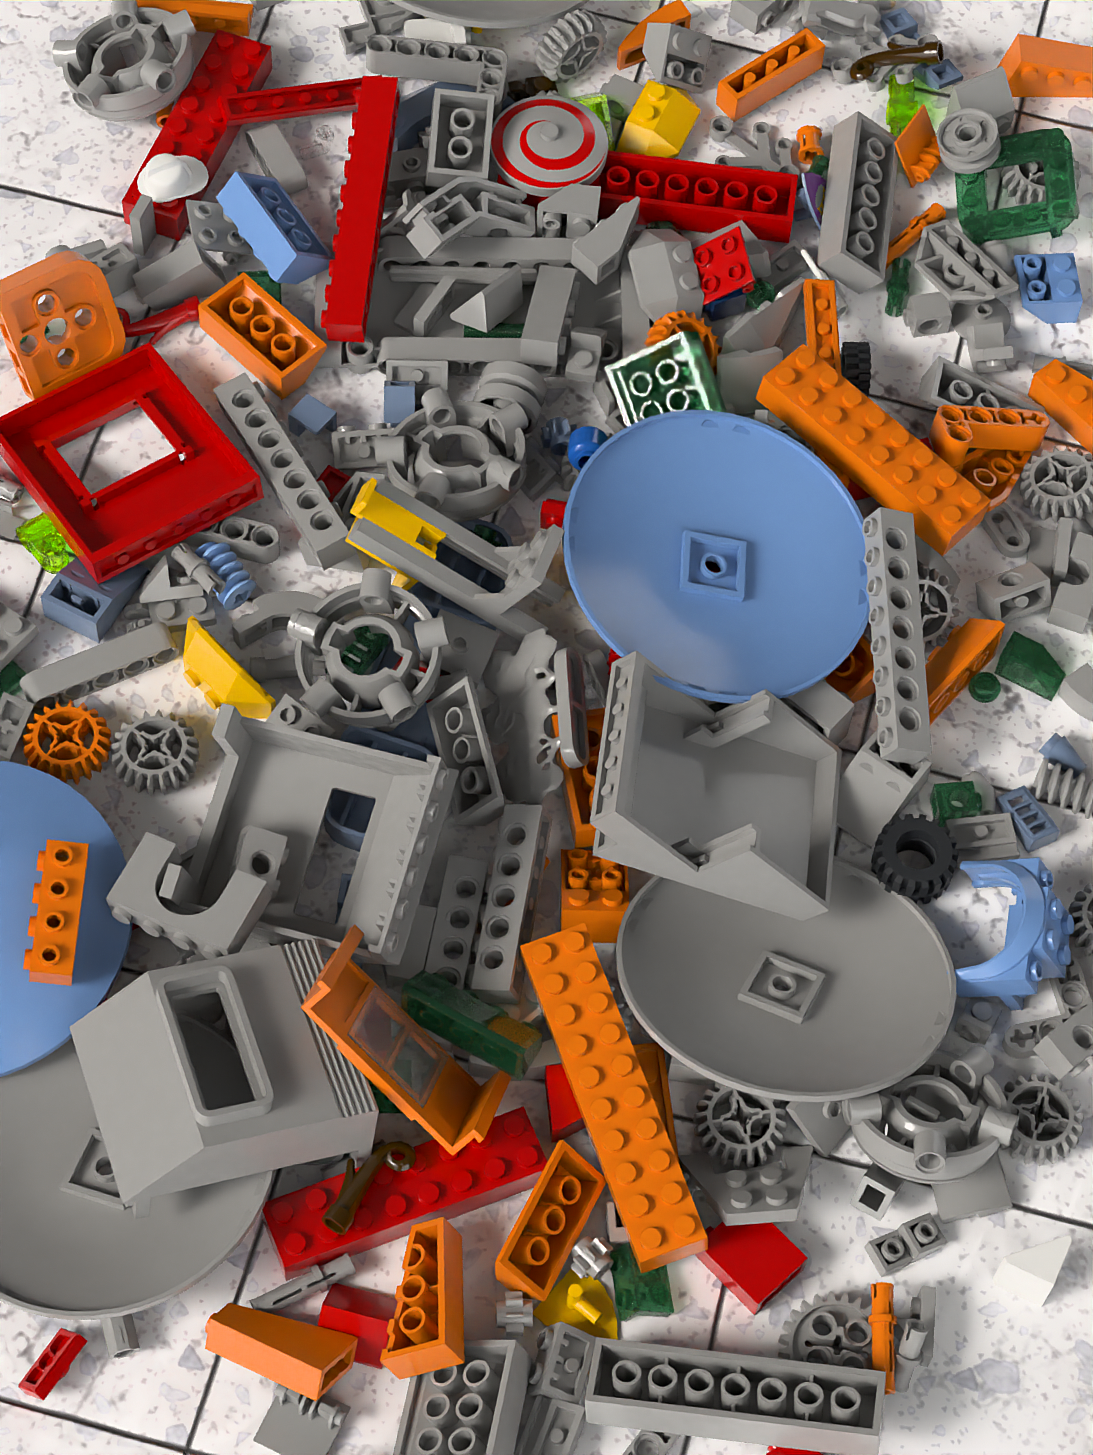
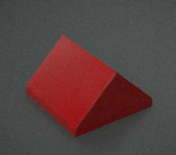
M334 1283L322 1303L318 1326L357 1337L358 1341L353 1362L382 1370L383 1364L380 1362L382 1349H387L390 1337L387 1333L389 1319H394L398 1301L388 1296Z

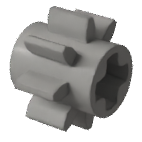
M588 1235L581 1239L571 1250L570 1255L575 1262L570 1267L581 1279L591 1276L594 1280H597L613 1265L614 1261L610 1258L609 1253L614 1248L603 1237L599 1239L596 1237L593 1240Z
M522 1291L505 1292V1301H496V1328H505L506 1337L523 1336L524 1327H533L532 1300H523Z

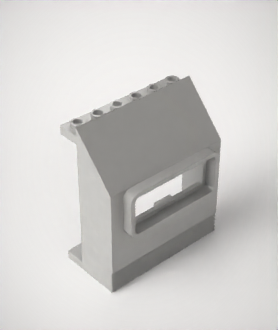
M222 703L211 735L226 752V757L188 872L182 866L169 863L158 896L179 915H195L212 907L225 889L241 830L248 825H253L288 837L285 847L289 848V854L283 867L279 866L276 879L280 880V886L274 899H270L250 933V938L282 946L286 943L290 945L292 942H303L306 939L311 940L315 938L322 956L330 958L331 954L339 948L349 929L355 924L364 933V936L350 958L355 963L400 965L460 770L446 767L441 757L429 754L427 762L244 717L235 706ZM337 789L373 798L376 801L338 922L332 924L295 914V909L333 790ZM254 858L252 861L254 871L258 874H264L265 865L263 861Z
M315 938L311 940L306 939L303 942H292L290 945L286 943L283 946L275 945L147 971L69 1027L122 1204H125L126 1207H132L135 1219L150 1215L151 1197L349 1152L351 1158L355 1161V1168H358L371 1156L379 1110L369 1082L336 1048L338 1044L300 1008L325 966ZM222 1002L255 1101L207 1110L175 1011Z

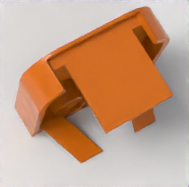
M67 250L53 254L0 280V331L23 391L32 401L122 355L126 342L125 332L107 280L101 269L79 252ZM45 295L43 302L38 304L40 297ZM82 309V313L75 318L76 313ZM56 318L64 319L66 328L63 335H53L46 339L44 332L47 324ZM28 335L27 340L20 344L22 338ZM65 349L64 353L58 357L59 352Z

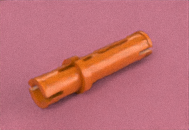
M933 203L923 214L915 216L910 220L909 226L888 243L886 269L921 239L923 227L940 222L947 217L945 209L940 204Z
M877 1282L870 1285L872 1308L871 1315L868 1316V1324L872 1327V1369L886 1372L885 1395H890V1393H896L894 1326L897 1325V1316L894 1315L893 1308L894 1285L887 1282Z

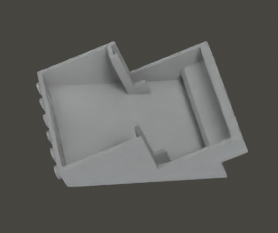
M637 650L612 662L590 816V824L596 827L592 855L801 921L829 911L842 750L767 689L752 695L751 699L745 703H736L715 713L698 698L670 689L656 682L653 675L675 680Z

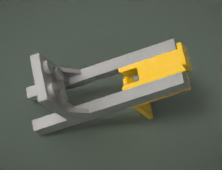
M372 477L361 487L350 511L356 518L345 541L395 570L397 574L392 585L407 591L417 582H421L522 642L526 634L544 628L547 633L549 629L547 626L513 607V605L528 594L549 607L553 606L554 602L558 604L561 601L565 588L545 576L565 530L553 524L546 531H539L530 543L525 542L522 546L495 547L382 478L378 481ZM442 542L504 579L505 588L499 593H490L436 561L435 552L438 548L437 544Z

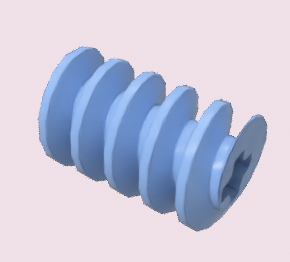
M208 542L198 547L195 553L200 558H205L210 563V568L226 583V587L220 595L213 588L217 594V599L223 604L224 609L227 611L234 610L244 604L255 590L256 582L249 579L250 574L248 571L243 570L242 562L236 561L237 555L230 551V545L227 542L218 544Z

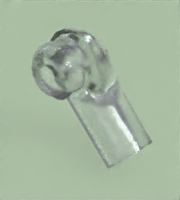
M318 126L313 142L299 147L303 161L324 155L330 151L334 140V131L330 126Z

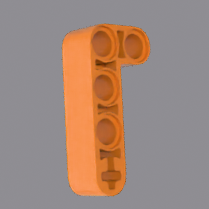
M942 405L936 412L929 431V438L935 453L950 466H959L964 462L969 448L1015 451L1039 450L1050 425V419L1044 413L1036 410Z

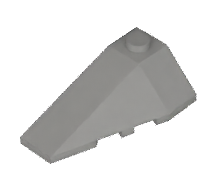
M800 277L777 294L773 303L766 300L761 304L760 311L756 315L749 312L743 316L723 336L722 354L741 349L753 353L775 346L779 348L804 297L803 283L805 279Z
M938 356L922 376L917 398L935 408H939L942 405H961L1045 412V407L941 356Z

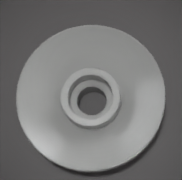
M997 298L972 306L956 302L952 309V326L958 335L967 340L966 326L1003 322L1004 336L1009 331L1011 324L1010 312L1005 304Z

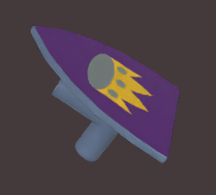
M812 172L802 173L804 188L799 189L796 192V196L803 205V208L794 210L793 218L798 222L813 217L818 228L821 230L827 181L820 175Z

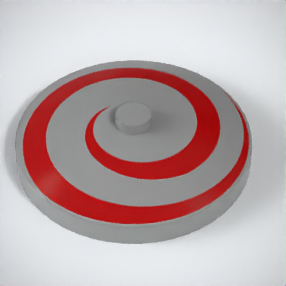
M542 95L520 100L506 108L498 116L492 127L490 158L495 170L508 184L531 195L550 197L571 183L590 185L600 175L607 160L608 137L604 125L589 108L569 98Z

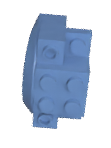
M1039 857L991 861H962L960 869L964 870L971 878L974 888L1007 887L1012 889L1011 893L1017 895L1016 905H1009L1004 949L984 963L955 969L956 993L960 998L999 996L1010 1011L1023 1010L1024 998L1030 994H1037L1038 981L1047 978H1065L1066 965H1069L1071 961V951L1068 945L1069 936L1074 932L1073 917L1064 908L1061 900L1052 892V872L1047 869Z

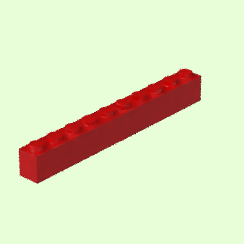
M363 76L361 88H356L355 103L358 106V110L352 113L354 136H349L348 153L351 156L350 160H345L344 177L347 178V182L341 185L340 200L343 203V208L337 210L336 217L339 234H334L333 252L336 253L335 259H330L329 277H332L331 285L326 284L325 302L328 305L327 310H322L321 328L326 329L328 341L365 343L401 98L398 77Z

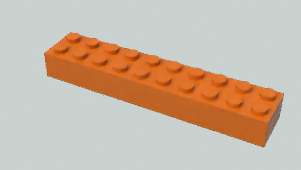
M585 923L520 945L523 963L641 1274L707 1250L708 1237Z

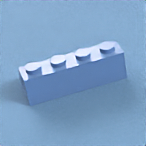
M235 171L217 195L216 199L223 207L224 214L237 226L239 235L247 240L253 248V254L263 262L268 269L269 276L274 281L297 285L328 269L330 259H335L276 178Z

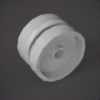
M498 360L489 363L483 369L479 381V389L475 393L473 402L484 403L498 409H502L514 402L518 403L528 419V427L522 430L523 435L531 433L537 426L540 408L544 404L547 394V383L543 376L535 369L523 363Z

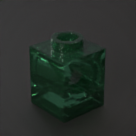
M973 781L934 784L929 799L933 818L940 821L939 827H944L946 820L975 817L978 812H981V795L979 792L975 793ZM951 802H960L963 807L954 806Z

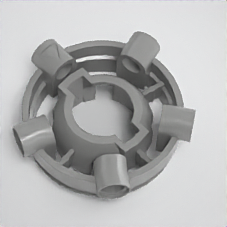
M112 0L110 15L91 24L74 40L55 41L52 55L56 66L62 67L65 81L72 93V98L80 108L102 120L115 122L131 121L147 117L162 110L177 99L185 90L191 80L195 67L192 43L189 37L197 34L186 9L172 14L158 8H138L136 0ZM164 41L171 43L177 55L175 60L170 50L163 43ZM133 44L140 62L126 68L127 65L120 48ZM134 86H141L139 88L131 90V88Z
M439 387L432 388L422 396L423 409L405 418L390 436L376 437L377 465H387L388 476L392 485L454 522L475 520L496 512L516 495L526 477V448L522 430L528 427V419L522 407L515 402L502 409H498L479 402L450 401L445 389ZM459 436L463 457L476 459L484 464L476 468L470 464L460 467H446L437 463L448 460L446 439ZM498 449H499L506 457H509V456L512 455V456L515 458L516 461L513 462V461H511V460H509V459H507V458L501 456L500 453H499V451H498ZM414 452L412 468L415 483L412 485L407 482L408 457ZM464 487L469 490V492L454 494L458 488Z
M378 568L365 569L361 583L333 592L320 601L311 612L297 608L290 617L287 633L289 636L297 638L295 646L296 670L306 690L301 696L300 701L319 719L328 714L343 724L359 728H378L394 723H402L410 719L436 687L442 666V646L450 645L444 617L432 618L427 608L418 598L398 586L391 585L392 574L386 570ZM362 608L365 613L394 614L395 608L398 609L393 618L380 614H364L348 620L343 625L337 623L345 615ZM409 614L419 621L414 623V630L425 662H430L426 674L419 671L420 653L413 645L414 638L411 632L403 625ZM362 626H368L371 633L390 635L393 639L394 651L403 657L398 669L395 671L385 667L371 675H357L347 670L341 662V655L346 647L357 640L353 630ZM322 653H324L326 657L325 667L330 675L332 686L321 677L314 683V655L321 657ZM416 681H418V686L411 693H409V691L412 689ZM343 699L351 703L350 711H346L347 706ZM382 707L384 708V709L377 710V711H372V712H361V711H362L361 708H367V709H379V708H382Z
M980 1046L971 1047L961 1056L937 1049L921 1067L896 1084L864 1096L842 1100L844 1121L848 1126L851 1125L857 1144L869 1159L895 1176L926 1184L953 1183L971 1177L983 1170L992 1161L1000 1144L1007 1146L1011 1144L1018 1125L1019 1116L1008 1112L1007 1101L998 1083L989 1075L994 1068L992 1056L986 1049ZM912 1087L910 1096L940 1111L939 1115L946 1118L947 1121L935 1123L915 1118L903 1107L900 1098L902 1092ZM979 1114L982 1116L980 1128L976 1127ZM886 1123H887V1125H888V1133H887V1135H885ZM952 1144L951 1153H946V1146Z

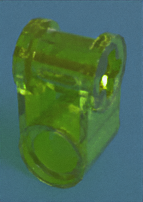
M44 512L15 528L16 534L24 548L35 557L46 572L57 574L70 563L64 537L57 531L52 521Z

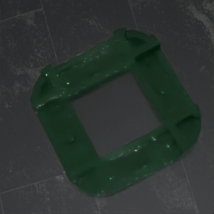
M1060 128L1040 129L999 137L1001 144L999 156L990 167L972 174L955 172L957 214L962 233L970 241L980 246L993 240H1006L1046 232L1051 233L1052 239L1063 235L1062 230L1079 218L1080 209L1077 199L1075 158L1070 140ZM1043 160L1046 201L988 210L987 170Z

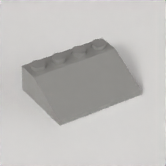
M464 1340L465 1363L410 1377L393 1455H513L533 1359L517 1340Z

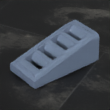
M1025 785L996 797L995 801L1002 812H1010L1014 831L1027 853L1057 840L1060 830ZM1018 797L1023 799V802L1011 806L1009 801ZM1028 807V812L1018 815L1017 811ZM1034 817L1035 821L1030 822L1028 824L1024 822L1025 820ZM1036 827L1041 828V830L1036 833H1033L1031 831Z

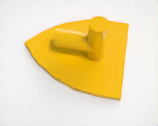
M572 1269L551 1290L546 1301H542L533 1311V1316L545 1326L564 1322L595 1337L618 1340L615 1310L604 1286L598 1279L594 1280L591 1276L581 1279Z

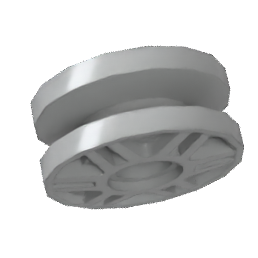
M966 108L953 112L939 124L936 133L941 161L948 169L962 174L977 173L990 167L998 158L1001 144L997 122L991 114L982 109Z

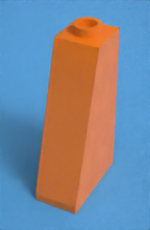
M228 1303L219 1312L213 1313L205 1326V1332L208 1333L205 1349L314 1401H317L352 1368L358 1338L353 1335Z

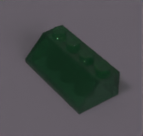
M421 970L401 988V1008L419 1026L519 1081L523 1079L542 1047L543 1035L539 1033V1030L534 1025L526 1021L520 1023L509 1017L508 1012L503 1008L483 1003L475 993L467 989L460 990L450 985V982L438 973L430 974L425 970Z

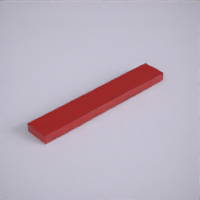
M362 78L219 95L217 103L225 127L356 110L358 106L355 103L356 88H361Z

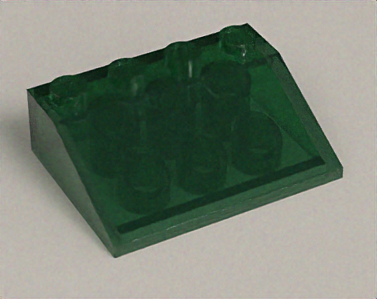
M681 331L605 367L626 427L651 416L675 411L710 410L728 413L698 332Z

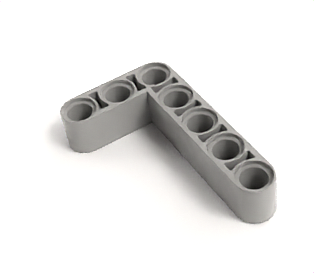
M373 35L368 38L366 42V68L371 73L477 86L476 93L495 95L492 127L498 116L502 113L508 55L502 49L389 35Z

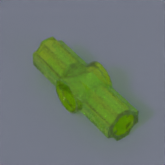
M895 74L890 75L888 82L889 99L886 108V125H889V132L898 138L918 111V100H915L914 78L907 84H899L896 81Z

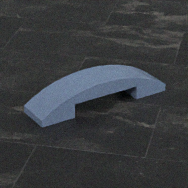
M904 7L881 15L879 23L887 39L895 34H902L904 37L914 40L920 37L917 33L918 23ZM945 59L942 64L937 65L922 63L912 71L913 75L922 83L937 90L963 80V75L949 59Z

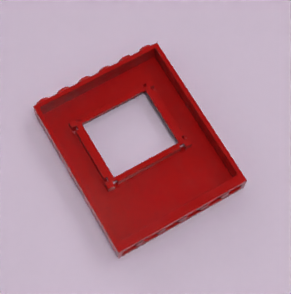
M150 342L0 417L1 457L98 585L264 498L260 476ZM140 406L175 449V452L91 494L57 451V448ZM180 454L184 455V459L182 461H180L179 458ZM96 499L95 506H93L91 500Z

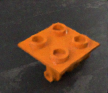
M922 104L894 142L911 188H914L917 182L923 183L928 181L934 170L938 168L939 163L942 162L937 136L926 106Z

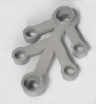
M895 34L888 39V42L902 45H925L929 41H938L937 36L933 34L920 36L917 40L906 38L902 34ZM867 42L860 47L862 57L891 50L887 47L876 45L875 42ZM845 57L837 59L831 64L833 78L838 83L846 84L853 80L849 74L850 68L854 64L853 60ZM906 64L898 67L894 72L897 83L907 84L911 82L914 78L912 71L920 64ZM899 65L880 66L881 68L866 80L869 91L878 92L884 89V79Z
M719 115L711 119L709 134L712 139L719 143L727 142L746 156L729 157L727 155H720L716 158L715 164L797 174V189L800 187L802 176L798 167L793 165L791 161L793 144L790 139L782 137L775 142L774 152L780 157V165H778L770 157V126L766 122H757L753 126L752 137L757 141L756 149L732 132L733 122L730 118Z

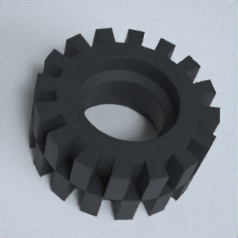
M843 342L840 354L842 376L868 397L872 369L869 342Z

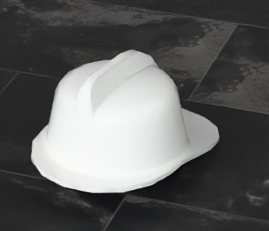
M163 153L150 159L146 167L140 172L137 184L141 194L152 197L153 202L163 203L200 192L207 185L209 176L207 168L198 159L186 155L174 156Z

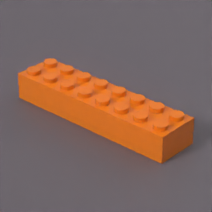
M804 343L763 376L755 399L845 473L884 508L913 513L915 534L941 556H944L983 520L992 501Z

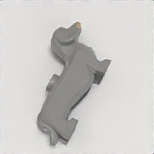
M800 0L798 11L790 18L791 23L796 22L795 34L808 28V26H821L840 35H855L856 45L861 46L864 43L873 42V37H878L881 34L880 29L876 27L881 20L880 10L892 9L896 5V1L858 0L856 3L845 0Z

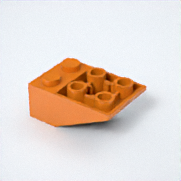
M580 848L572 850L561 849L560 931L585 923L592 943H617L621 921L630 904L628 866L592 855L593 850Z

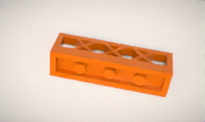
M136 0L138 8H158L172 14L186 9L198 32L216 33L217 29L238 36L249 37L254 12L253 4L214 0Z

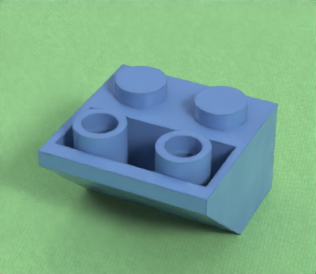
M1074 253L1015 255L1014 263L1022 307L1046 324L1076 323L1083 299Z

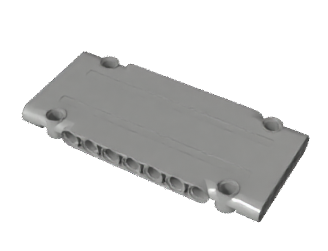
M386 236L379 242L365 343L328 341L326 329L321 328L322 310H327L328 303L325 302L326 284L331 285L332 277H329V268L316 274L314 334L327 344V349L315 367L348 368L355 374H366L372 368H377L380 373L386 375L387 358L448 359V376H481L483 369L489 363L498 360H510L520 363L521 336L535 285H522L523 305L486 333L453 321L449 315L489 284L455 283V299L427 337H416L394 326V319L422 282H398L389 279V268L391 265L512 268L518 263L521 269H536L538 272L540 265L576 269V281L581 282L579 300H576L575 316L571 318V332L576 326L607 330L598 373L619 365H623L626 371H650V367H648L650 358L644 355L649 349L644 344L648 338L647 332L650 329L649 317L640 307L627 255L632 246L626 247L618 269L596 285L571 264L572 245L576 238L459 236L427 259H424L406 236ZM323 241L335 258L336 252H333V242ZM571 332L570 336L567 337L565 356H559L557 367L523 364L535 369L543 377H565L566 365L571 349Z

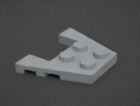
M357 0L365 22L339 28V37L345 54H351L366 46L369 37L373 35H387L404 26L406 20L417 19L421 15L396 5L389 0Z
M813 1145L782 1147L781 1159L784 1169L767 1167L761 1171L743 1172L741 1170H731L727 1173L715 1174L708 1153L678 1155L682 1173H687L690 1176L691 1185L706 1195V1202L726 1226L797 1221L804 1196L805 1183L809 1177L810 1164L813 1162Z

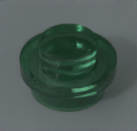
M980 672L971 678L968 691L976 701L990 703L998 698L1001 685L994 674Z

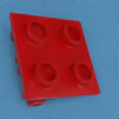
M740 226L692 249L694 262L696 263L701 281V289L704 293V306L739 288L742 289L743 293H749L754 290L756 281L753 277L749 255L747 254Z

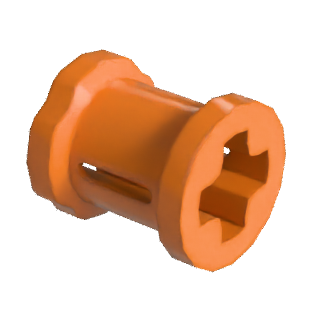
M806 125L797 130L796 140L800 143L798 159L803 164H816L824 158V150L820 146L822 130L815 125Z

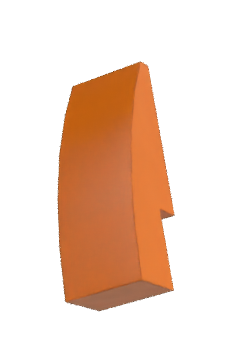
M676 0L653 12L626 36L618 47L617 68L619 71L646 61L642 50L647 23H672L690 29L691 14L681 0Z

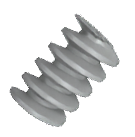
M1044 758L1031 790L1036 788L1035 798L1039 800L1045 793H1048V804L1052 805L1057 798H1060V808L1064 810L1071 802L1073 803V814H1077L1082 808H1085V818L1089 819L1093 814V779L1088 785L1085 784V773H1081L1076 779H1073L1072 768H1069L1062 775L1060 763H1056L1049 770L1048 759Z

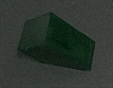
M1016 631L1012 633L1000 654L994 674L1051 702L1060 688L1063 679L1066 677L1064 671L1044 645Z

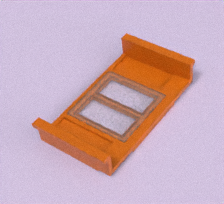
M354 924L349 929L339 948L331 954L300 1008L338 1044L336 1048L411 1121L415 1119L452 1156L473 1138L480 1143L487 1134L511 1077L503 1069H500L480 1086L350 959L364 936V933Z

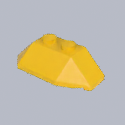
M655 78L648 79L626 120L616 151L673 159L679 156L701 110L686 90L657 82Z
M193 615L189 617L183 654L185 669L183 675L188 684L193 688L198 687L204 693L206 702L214 710L217 708L220 710L221 704L225 703L235 706L244 717L267 719L276 707V700Z

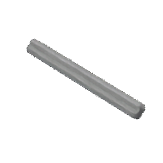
M391 265L389 268V279L398 282L439 283L444 275L454 279L455 283L491 284L511 268ZM521 269L522 285H535L538 270Z

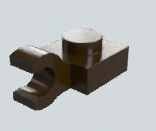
M545 76L525 78V84L518 80L508 82L509 92L506 95L516 103L520 100L534 97L542 90L546 93L549 90H555L558 93L556 82L551 81Z

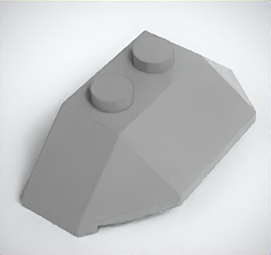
M948 219L923 227L914 267L950 301L972 306L1018 290L1019 285Z
M644 229L627 253L641 309L653 322L660 317L663 318L669 312L674 311L676 313L684 310L686 314L694 312L696 319L701 318L704 293L701 289L698 269L694 262L691 242L671 229Z

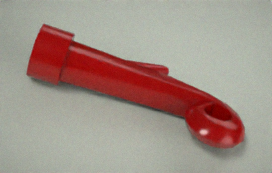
M197 295L184 299L182 303L131 324L128 312L123 308H116L119 317L123 319L122 325L125 338L154 333L149 340L153 346L176 327L189 321L191 323L198 321V305L200 302Z

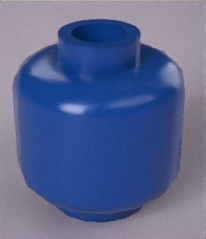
M583 426L571 433L568 441V459L574 468L581 471L594 452L608 440L604 431L593 426Z

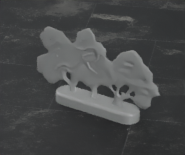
M544 628L526 634L517 654L514 656L509 651L495 650L483 673L485 688L491 690L497 698L494 703L483 708L481 714L486 733L489 734V740L496 745L503 742L509 745L508 752L495 768L502 794L513 804L526 801L528 805H541L545 794L558 789L563 781V772L559 766L553 763V759L559 747L561 756L568 767L575 769L585 766L589 762L582 661L578 652L569 646L555 653V673L548 668V664L556 650L557 640L551 635H546ZM538 673H545V678L537 679ZM555 681L557 704L551 705L550 700L545 694V689ZM558 712L559 736L552 739L544 732V721L548 715ZM542 738L548 741L544 745L540 743V739ZM551 746L552 748L547 750V755L549 756L538 764L537 756L539 753ZM550 762L549 769L543 771L544 765Z

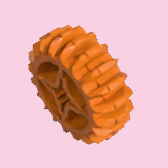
M684 310L677 311L676 313L674 311L669 312L663 318L657 319L653 327L647 332L648 338L644 344L649 349L644 355L651 358L648 367L656 369L655 377L664 378L663 386L672 384L673 391L682 389L684 393L691 392L694 386L700 384L707 386L717 375V356L721 353L722 347L717 345L716 341L720 336H713L711 332L713 326H705L704 317L696 319L694 312L686 314Z
M71 700L67 707H62L61 703L57 701L55 704L56 709L50 710L44 706L43 716L34 713V723L27 724V734L23 735L22 739L25 746L23 752L25 758L28 759L29 767L50 774L66 784L68 780L73 779L76 785L80 783V777L82 776L91 780L92 770L101 773L102 763H108L109 760L108 752L111 751L112 742L110 738L112 735L111 730L107 727L105 718L99 717L98 711L95 708L88 711L87 705L84 702L76 708ZM90 733L94 739L90 748L86 749L83 742L85 741V736ZM49 737L52 744L49 746L50 750L45 754L41 748L44 740Z

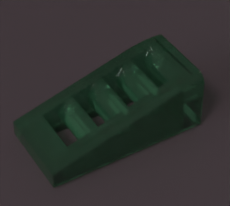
M362 626L353 630L357 640L350 646H347L341 655V662L354 670L352 673L357 675H363L389 644L388 634L371 633L368 626ZM359 643L362 646L366 647L368 650L365 651L356 645ZM352 654L353 656L359 658L360 662L354 660L348 655Z

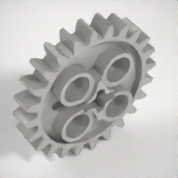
M829 1291L825 1302H823L818 1294H815L813 1306L803 1300L800 1305L802 1313L792 1309L790 1318L793 1322L784 1321L782 1329L788 1334H781L778 1343L786 1347L779 1349L778 1357L807 1362V1359L816 1357L826 1365H853L859 1369L873 1370L872 1327L868 1324V1316L871 1315L872 1305L868 1306L865 1310L860 1308L861 1297H858L853 1304L848 1303V1294L844 1292L840 1301H836L832 1291ZM817 1323L824 1324L829 1328L830 1334L825 1336L819 1335L813 1330L812 1326ZM852 1330L861 1332L865 1337V1341L861 1343L852 1341L848 1336V1332ZM805 1342H810L813 1346L807 1347ZM833 1345L839 1346L840 1355L833 1354ZM860 1353H865V1354H867L868 1357H867V1358H863V1357H862L861 1355H859V1354H860Z

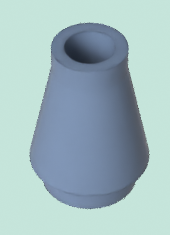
M1055 733L1039 750L1044 756L1043 759L1047 758L1048 763L1055 766L1056 763H1060L1063 772L1072 768L1073 779L1088 766L1075 751L1065 735L1061 737L1058 733Z

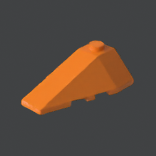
M977 448L965 456L964 462L961 465L951 467L992 500L986 511L989 512L1007 500L1033 451Z

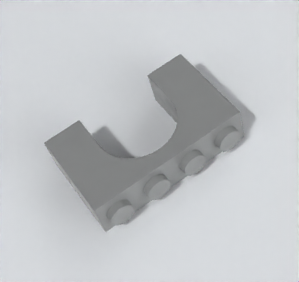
M146 832L106 897L112 916L121 923L129 924L132 922L139 925L146 933L154 937H159L160 935L167 937L182 949L189 950L193 948L200 951L207 959L239 953L272 898L267 881L236 869L220 898L212 907L195 915L175 914L162 906L161 898L158 895L168 864L179 865L182 861L176 843Z

